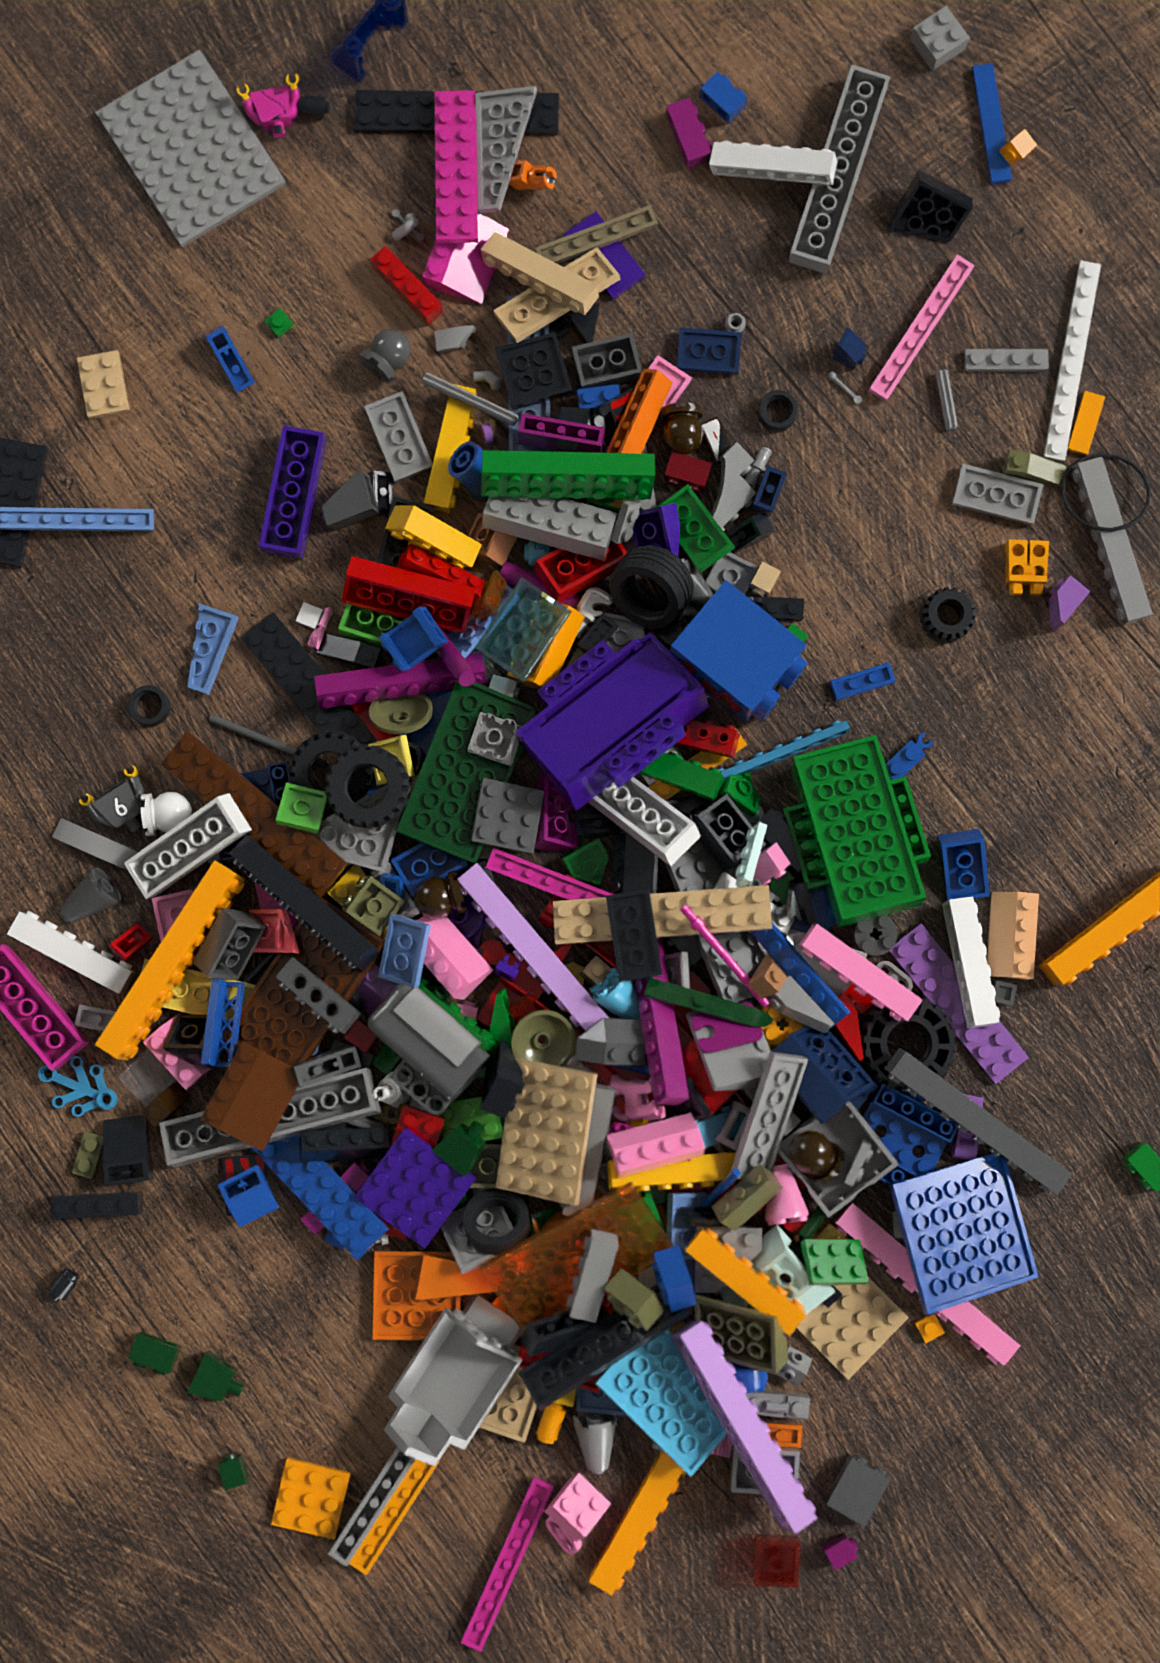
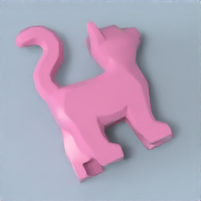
M618 1074L611 1076L607 1086L617 1088L615 1097L624 1095L625 1113H622L618 1107L613 1106L612 1113L618 1120L627 1122L638 1119L658 1120L666 1117L664 1106L657 1107L655 1100L648 1103L647 1093L652 1092L651 1078L645 1081L640 1079L625 1080Z

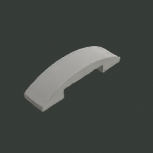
M60 818L52 836L59 841L125 870L128 869L124 862L138 853L131 848Z

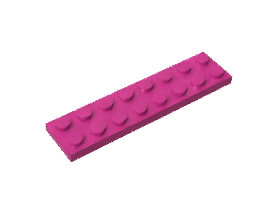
M476 90L435 91L437 244L478 243Z

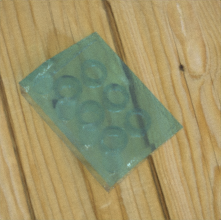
M521 577L475 648L525 682L572 611Z

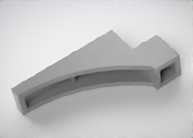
M738 442L734 443L718 458L721 462L720 484L711 515L723 531L725 530L723 526L728 521L732 523L740 515L738 511L742 507L746 509L753 503L754 499L752 497L756 494L751 486L740 476V474L744 476L752 468L750 464L754 459Z

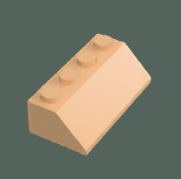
M991 892L987 964L991 969L990 977L1034 979L1039 894Z

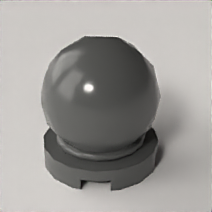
M395 329L382 330L374 336L370 344V351L364 349L359 354V360L371 373L376 371L382 375L380 380L390 384L396 377L393 370L401 369L410 358L411 345L407 337L400 331Z

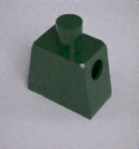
M473 1121L469 1127L462 1123L432 1151L465 1177L473 1169L486 1143L479 1136L484 1127L477 1121Z
M208 1351L205 1353L187 1393L216 1401H223L227 1393L239 1397L245 1385L234 1380L238 1371L235 1367L213 1352Z

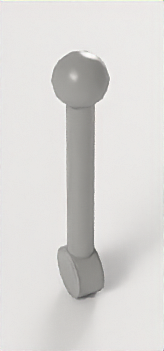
M398 209L392 211L394 218H398L403 224L406 222ZM415 229L411 231L416 236L417 241L421 242L424 240L423 234L418 233Z
M835 372L828 374L830 380H834L853 398L854 404L858 405L861 403L862 398L850 391L836 377Z

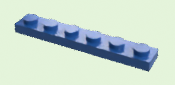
M773 922L772 929L750 931L784 972L791 976L834 1023L832 1027L850 1013L847 1007Z

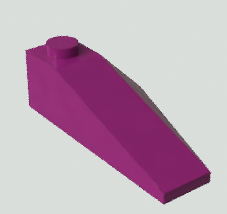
M540 770L536 789L544 791L535 848L543 851L576 850L577 832L575 822L572 823L570 815L572 810L571 804L567 803L564 796Z

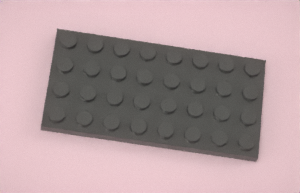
M699 839L672 866L665 862L676 892L714 889L721 874L724 873ZM736 867L729 873V875L737 880V877L735 876L737 870ZM750 931L712 934L750 979L764 956L768 954L771 957ZM694 935L718 997L737 1003L754 998L703 936Z

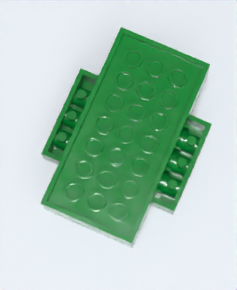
M877 735L794 756L790 771L800 804L783 808L782 814L786 817L784 821L788 825L800 863V879L806 882L809 893L826 889L838 928L921 906L926 899V894L917 864L928 862L931 854L907 777L904 776L890 780Z

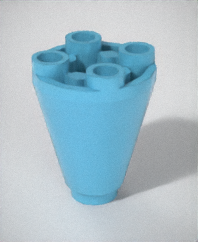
M611 969L606 975L607 978L602 983H597L592 987L593 1000L621 1019L641 1020L637 992L632 981L619 982L617 969Z

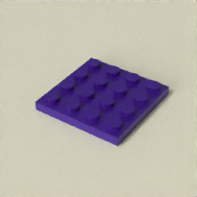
M405 1127L354 1198L420 1246L426 1248L476 1180V1177L471 1173L463 1177L432 1151L434 1149L432 1145Z

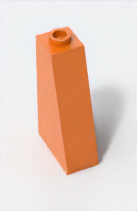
M425 1253L416 1300L497 1292L498 1286L503 1287L505 1273H501L502 1267L483 1265L461 1274L455 1259Z

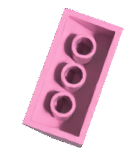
M424 916L416 921L431 925L424 964L454 999L464 1000L493 971V968L447 916L434 920Z
M691 1113L606 1135L618 1178L699 1157L705 1151L699 1127Z

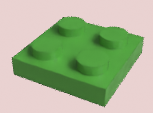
M286 783L275 824L318 834L328 795L324 791Z

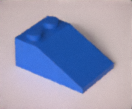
M973 829L937 835L947 901L965 897H973L975 899L990 896L985 841L981 831Z

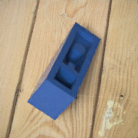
M223 325L204 334L236 392L255 383Z

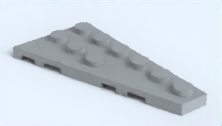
M536 86L476 93L478 211L480 214L499 212L501 210L537 93Z

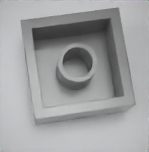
M947 6L914 26L909 38L932 71L964 51L970 39Z

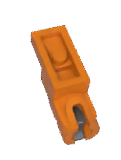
M526 160L515 161L509 184L517 190L553 189L557 174L552 167L544 165L532 166Z

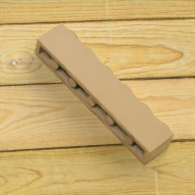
M495 231L481 248L483 262L487 266L494 267L504 275L517 279L521 284L534 288L539 294L551 297L556 303L568 306L573 312L586 315L599 298L597 285Z

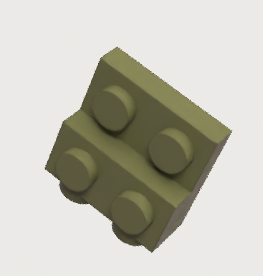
M367 875L365 878L361 877L355 884L357 890L353 896L349 894L342 903L345 907L342 911L381 936L388 926L390 915L396 914L405 901L373 877Z

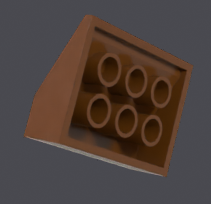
M242 1041L201 1120L264 1151L298 1088L293 1066L250 1043Z

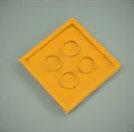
M288 1457L271 1525L335 1540L351 1472Z

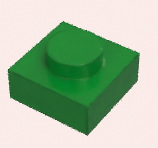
M281 308L264 320L265 324L278 339L294 326L293 322Z

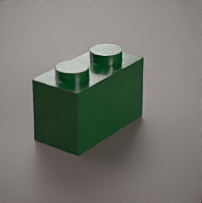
M141 1331L136 1335L128 1360L133 1361L132 1364L140 1368H145V1366L153 1368V1372L156 1374H169L174 1369L182 1346Z

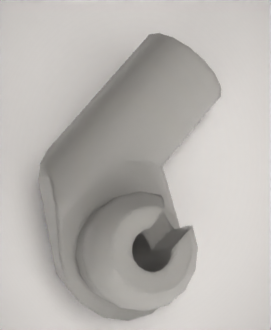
M414 213L407 214L405 216L406 222L392 232V236L396 241L405 237L418 225V218H416Z
M473 372L474 382L487 381L490 384L491 390L501 389L502 380L494 372Z

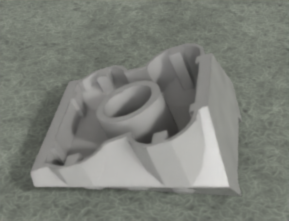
M480 712L468 752L511 766L520 742L516 731L522 726L516 724L512 719L507 718L503 720L495 717L493 714Z

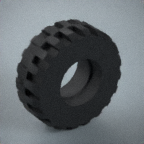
M921 998L922 1002L908 1021L900 1020L898 1022L889 1015L890 1011L885 1007L880 1009L877 1006H874L869 1014L862 1020L863 1024L859 1028L864 1057L861 1063L880 1085L884 1083L887 1085L886 1087L893 1090L908 1092L905 1090L907 1085L903 1082H900L899 1085L888 1077L890 1073L884 1069L892 1059L887 1048L888 1035L894 1027L903 1023L913 1024L924 1033L926 1049L918 1061L941 1078L946 1076L948 1068L954 1063L955 1059L953 1056L954 1052H957V1044H955L954 1038L956 1037L955 1029H952L951 1020L948 1015L945 1016L941 1007L934 1005L926 998Z

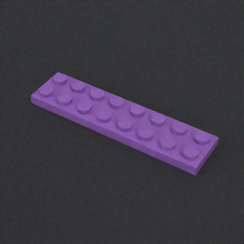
M922 923L896 942L889 953L911 978L924 997L934 1005L941 1007L945 1016L948 1015L951 1020V1027L955 1029L956 1037L994 1084H997L1029 1058L1000 1021L991 1026L967 1028L954 963Z

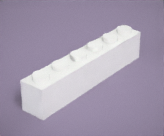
M729 141L714 142L709 166L713 175L832 185L837 159L835 152L828 149L811 150L807 147L796 149L789 146L772 147L768 144L760 146L751 145L746 142L735 144Z
M973 897L950 899L942 904L967 1028L994 1025L999 1023L1000 1011L995 1003L996 993L994 986L991 984V969L986 961L987 950L982 942V926L978 923L977 904L974 902Z
M19 911L7 933L9 936L112 991L124 995L136 973L131 970L132 965L122 960L120 963L112 960L113 955L104 950L101 953L94 950L95 946L85 940L82 943L75 940L76 935L66 930L64 933L56 930L58 926L46 920L45 923L39 921V916L31 911H27V913Z

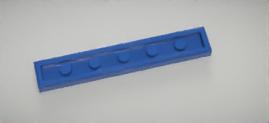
M993 63L974 65L972 67V75L990 184L1011 182L1010 165L999 152L1006 145Z

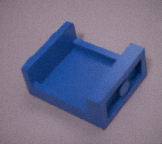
M426 607L416 608L412 611L413 614L389 632L379 636L382 640V647L385 651L390 652L394 658L392 660L394 665L401 671H409L448 643V640Z

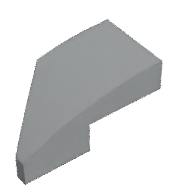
M470 325L435 331L437 352L444 353L456 350L460 346L465 348L467 345L465 342L471 333L476 331V327Z

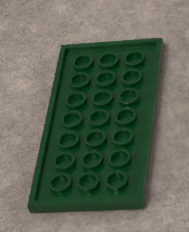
M456 680L395 832L475 865L483 844L470 842L481 779L487 778L508 783L522 748V744L519 742L511 766L468 752L479 714L483 712L493 714L495 717L503 720L507 718L512 719L516 724L523 726L534 717L537 708L477 682L470 686H462Z

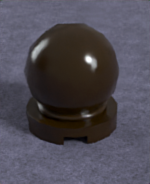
M676 403L662 407L661 417L664 421H667L663 427L662 434L665 445L670 451L680 454H690L701 445L704 434L702 424L698 421L703 417L702 406L696 403H686V407H676Z
M456 870L447 872L448 877L446 879L429 877L418 885L414 894V902L418 912L424 917L433 920L442 919L448 916L453 909H458L459 914L467 912L466 906H461V903L465 901L459 881L453 878L457 876Z
M807 1130L798 1133L790 1143L789 1155L791 1162L798 1170L806 1173L813 1182L826 1184L839 1175L840 1171L838 1168L841 1165V1161H845L844 1151L836 1143L829 1141L824 1134Z

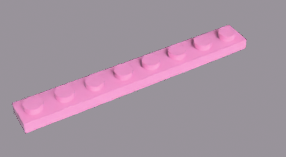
M959 255L955 257L873 382L869 392L885 402L887 401L975 265Z

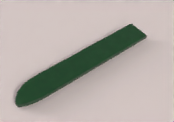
M655 978L648 979L644 996L749 1027H766L773 1022V1018L769 1014L754 1007Z

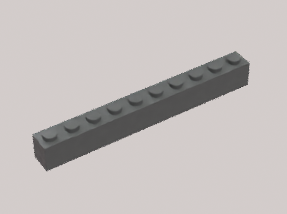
M901 1048L897 1050L884 1068L890 1073L888 1077L898 1085L900 1082H903L907 1085L905 1090L913 1096L921 1095L924 1104L931 1109L936 1106L940 1109L939 1115L948 1121L951 1118L957 1122L955 1126L964 1133L967 1131L973 1133L972 1139L981 1145L984 1143L990 1146L988 1150L998 1158L1001 1155L1006 1157L1005 1163L1015 1170L1017 1167L1023 1170L1021 1174L1031 1182L1034 1179L1040 1182L1038 1187L1049 1194L1052 1191L1058 1195L1072 1176V1173Z

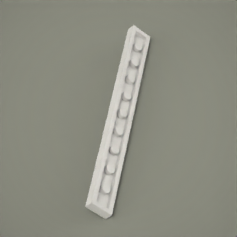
M1080 261L1078 265L1043 458L1063 463L1066 458L1101 264Z

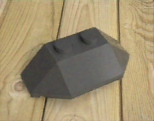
M601 1018L577 1037L575 1059L609 1065H649L645 1051L642 1021L640 1019Z

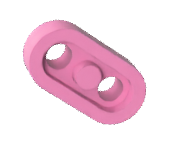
M548 1517L546 1527L561 1548L570 1555L576 1554L582 1547L581 1540L575 1542L555 1521Z

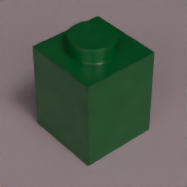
M231 1453L223 1456V1460L220 1461L218 1467L224 1490L245 1485L249 1481L243 1454L236 1456V1453Z

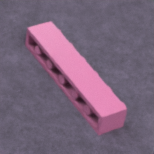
M812 924L798 944L803 948L801 952L811 959L813 956L820 961L819 965L827 971L831 969L837 973L836 977L845 984L848 982L855 986L854 990L864 997L867 994L873 999L871 1002L880 1009H883V1007L890 1011L889 1015L898 1022L900 1020L908 1021L922 1002L921 998L818 924Z

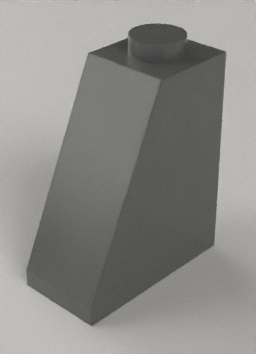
M362 470L357 471L322 506V520L326 526L333 530H338L380 514L370 476Z

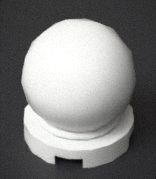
M177 792L162 793L156 799L152 797V794L141 795V801H145V807H141L143 829L148 828L147 832H145L146 836H155L158 829L167 833L192 815L190 802Z

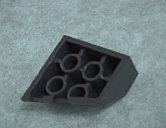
M918 170L897 204L887 232L894 233V231L903 232L905 235L913 236L914 234L925 236L928 239L951 242L973 208L972 198L929 174Z

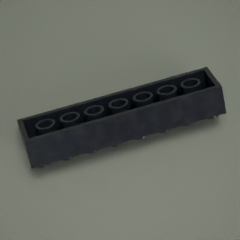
M248 835L229 853L235 858L232 862L245 874H248L247 876L263 888L292 915L297 913L294 917L306 928L309 929L312 926L310 931L323 943L327 940L328 942L325 945L339 957L343 954L344 956L341 959L355 971L359 968L364 972L381 953Z

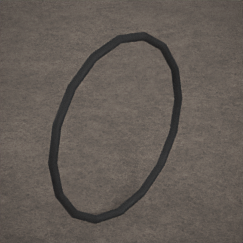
M1097 453L1084 456L1069 467L1062 479L1061 497L1066 510L1077 522L1093 530L1113 532L1129 528L1142 519L1150 505L1151 488L1145 474L1132 461L1119 455ZM1097 457L1115 458L1131 465L1142 477L1147 489L1146 504L1140 515L1126 525L1113 528L1094 526L1080 519L1069 507L1065 496L1066 480L1078 463Z

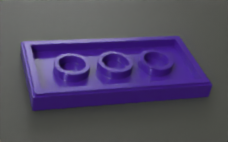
M595 211L563 234V237L603 223L604 220ZM620 241L599 248L600 252L620 275L619 281L604 289L612 300L645 277L644 271Z

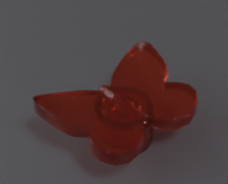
M530 991L508 1006L509 1013L516 1016L515 1025L527 1014L539 1010L534 1006V991Z

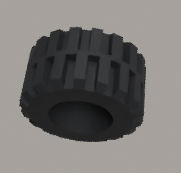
M944 587L943 590L938 589L935 593H932L923 604L920 612L922 614L920 623L923 622L922 629L928 631L927 636L935 637L934 641L937 642L942 640V643H948V641L953 643L963 638L974 625V618L977 612H974L976 608L975 603L971 604L970 602L972 600L971 596L966 597V592L964 590L958 592L956 587H953V589ZM941 605L952 606L959 615V622L951 626L942 623L937 616V608Z

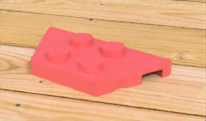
M249 910L267 926L253 953H299L287 910Z

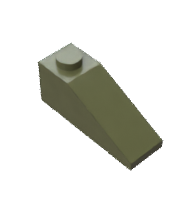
M1010 449L1005 455L1002 474L1061 487L1067 466L1032 453Z

